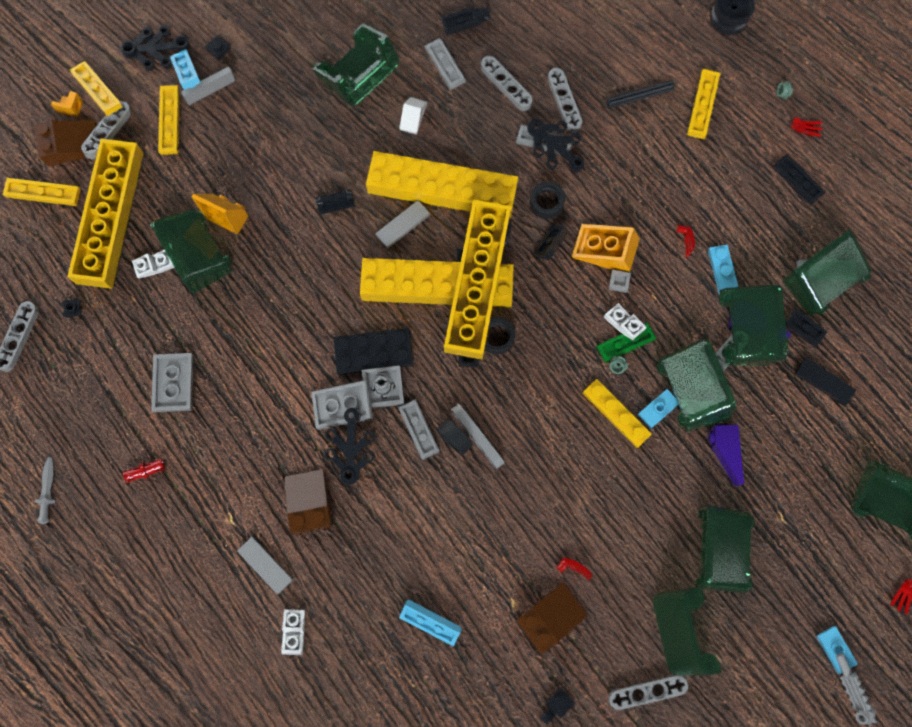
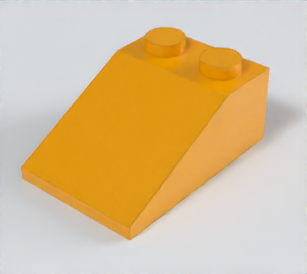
M192 195V199L205 219L238 235L248 218L244 206L239 203L233 204L222 195Z
M582 224L572 258L611 270L630 272L640 238L632 227Z

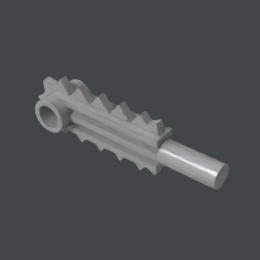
M838 654L835 657L843 673L840 679L843 681L842 685L846 688L845 692L850 697L849 701L853 704L852 708L856 710V720L860 724L871 726L872 723L877 722L875 719L876 711L868 702L869 697L864 693L865 689L861 686L862 681L859 680V676L856 673L852 674L844 654Z

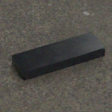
M787 154L773 165L772 168L810 205L826 193Z
M807 357L795 372V375L844 407L856 392V389Z

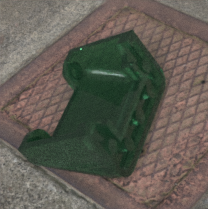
M364 23L353 33V41L356 46L331 67L328 62L320 61L312 68L315 75L344 102L352 106L360 102L396 69L399 63L398 55L388 35Z
M195 208L159 218L150 223L177 273L192 293L201 290L232 272L229 267L232 264L227 255L223 256L203 223L206 220L200 210L196 211Z
M848 230L796 268L782 283L812 317L816 313L821 315L829 309L827 305L859 281L864 283L872 277L870 275L872 269L855 235L851 230Z
M779 285L730 287L720 290L719 301L722 306L730 307L733 343L729 344L724 350L726 365L769 366L785 360L788 355V342L782 288Z
M707 338L658 360L656 364L657 371L660 375L662 374L663 377H668L681 409L680 415L677 416L678 423L684 428L685 432L731 418L736 410V401L714 349Z
M869 459L850 506L853 510L852 512L862 518L873 515L905 530L912 540V477Z
M715 506L699 508L698 518L704 521L700 523L702 528L701 568L698 569V572H702V574H700V579L696 578L695 589L747 594L753 585V580L750 577L751 528L754 527V517L751 516L750 512Z
M701 586L662 592L653 599V607L667 668L676 676H700L722 673L719 659L714 654H700L690 611L699 609L704 603Z

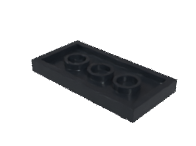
M409 328L333 337L337 375L361 373L362 370L413 366Z

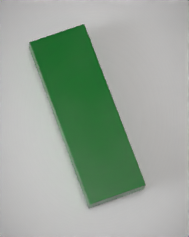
M648 322L644 324L647 328L634 340L620 334L597 345L596 348L604 363L609 362L614 356H622L655 341L656 337Z

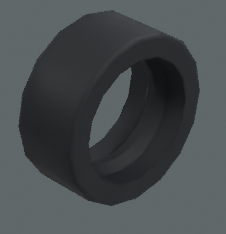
M547 181L534 187L531 192L530 207L536 216L543 219H551L558 216L563 210L565 194L559 185ZM547 191L555 194L558 197L557 206L553 209H543L537 204V196L541 192Z
M503 317L490 318L489 328L494 325L504 327L508 332V340L502 346H493L486 339L485 350L491 354L500 355L512 348L515 341V329L509 320Z
M446 419L436 429L445 442L462 456L473 446L468 436L449 419Z

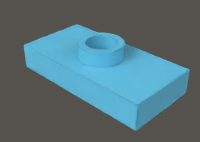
M666 389L645 407L638 416L651 429L677 407L680 402Z
M832 626L816 635L838 674H842V670L835 657L838 654H844L850 669L858 665L836 626Z

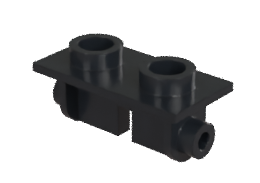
M352 190L319 196L315 199L319 215L355 207Z

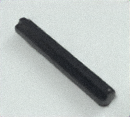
M673 80L608 97L606 104L608 108H613L673 91L675 84Z

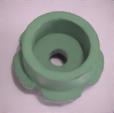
M789 81L781 82L777 87L776 94L778 97H782V99H787L791 96L793 87Z
M614 356L610 359V370L613 373L621 374L624 370H627L628 363L625 358Z

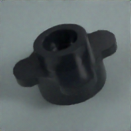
M74 298L73 300H64L62 302L64 307L62 314L64 317H76L82 313L80 299Z

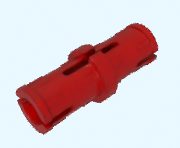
M162 458L146 464L141 463L138 467L123 471L124 480L126 483L140 478L146 479L149 475L166 470L165 463Z

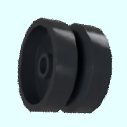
M716 0L710 14L711 25L723 35L739 34L745 29L754 12V0Z

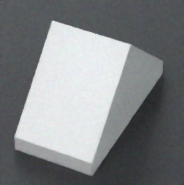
M410 97L404 103L400 130L417 134L427 106L426 101Z

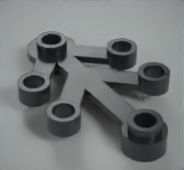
M161 26L154 36L152 30L146 27L142 29L141 34L133 42L125 41L122 44L121 53L125 58H135L147 71L154 70L155 64L152 59H146L140 53L147 52L158 60L164 69H170L173 65L171 59L163 56L158 51L174 49L188 51L190 43L184 35L177 36L174 42L159 43L163 38L170 37V29L167 26ZM144 40H150L146 45H141Z
M539 119L531 120L527 125V131L533 137V156L536 158L543 156L545 150L541 146L542 138L546 142L548 159L546 166L549 170L556 169L558 165V160L555 158L556 150L569 162L570 171L573 173L580 172L584 167L583 159L573 156L561 144L578 145L581 141V135L575 132L571 136H551L547 132L557 131L558 133H564L568 127L567 123L559 121L557 124H544ZM572 137H576L578 141H574ZM536 150H540L541 154L536 153ZM575 161H578L580 165H576ZM549 162H554L555 166H551Z
M355 407L347 409L344 413V418L348 422L347 444L339 436L335 428L328 429L325 432V437L333 441L345 454L346 463L338 456L335 448L327 449L324 456L327 460H332L341 470V480L349 485L358 481L359 471L365 465L374 461L376 457L372 450L365 451L362 459L354 465L355 456L369 443L376 440V433L374 431H367L364 433L363 438L355 445L356 423L361 419V412ZM350 412L354 414L353 420L349 418ZM330 431H333L335 434L333 438L329 436ZM368 433L372 434V440L367 439ZM330 450L334 453L333 457H330L328 454ZM367 453H370L372 455L371 460H368L366 458ZM348 471L352 473L351 478H348L346 475Z

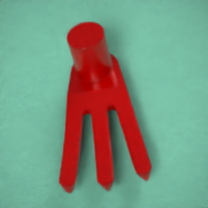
M796 117L791 124L794 131L809 136L820 137V133L812 131L823 130L822 127H813V125H821L822 121H801L800 118Z
M678 225L676 232L684 234L685 257H689L692 254V250L695 249L693 231L689 226Z
M569 558L561 559L562 561L556 567L561 573L569 567L588 580L592 578V573L586 567Z
M906 579L890 603V606H894L901 595L897 611H901L906 598L905 614L909 613L912 599V579Z

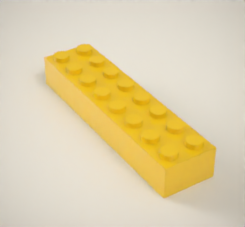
M100 139L67 276L75 284L113 289L143 157V151L137 143Z
M373 151L366 188L368 194L412 202L418 200L424 204L471 212L473 199L511 206V219L518 176Z
M473 199L444 344V353L483 360L511 206Z
M362 258L361 299L362 301L452 305L461 262ZM513 264L500 265L493 307H511Z

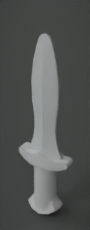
M51 457L47 458L44 465L40 498L38 500L35 499L36 503L41 504L39 518L37 519V522L40 524H46L50 521L48 519L49 505L56 502L51 498V485L53 481V461Z

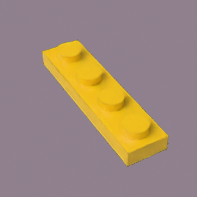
M85 61L70 69L74 78L106 116L122 108L119 100Z
M703 69L701 72L688 127V136L701 139L706 137L720 77L718 72Z
M178 85L160 86L158 145L160 155L179 154L180 88Z
M7 178L2 195L6 198L77 206L81 189L78 186Z
M598 379L583 391L585 397L636 448L652 435Z

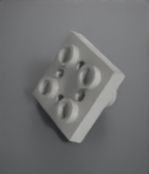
M400 366L362 370L363 381H368L372 408L404 405Z

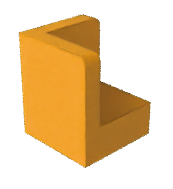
M70 91L68 97L62 96L59 103L52 101L51 106L57 113L78 117L83 100L76 92Z

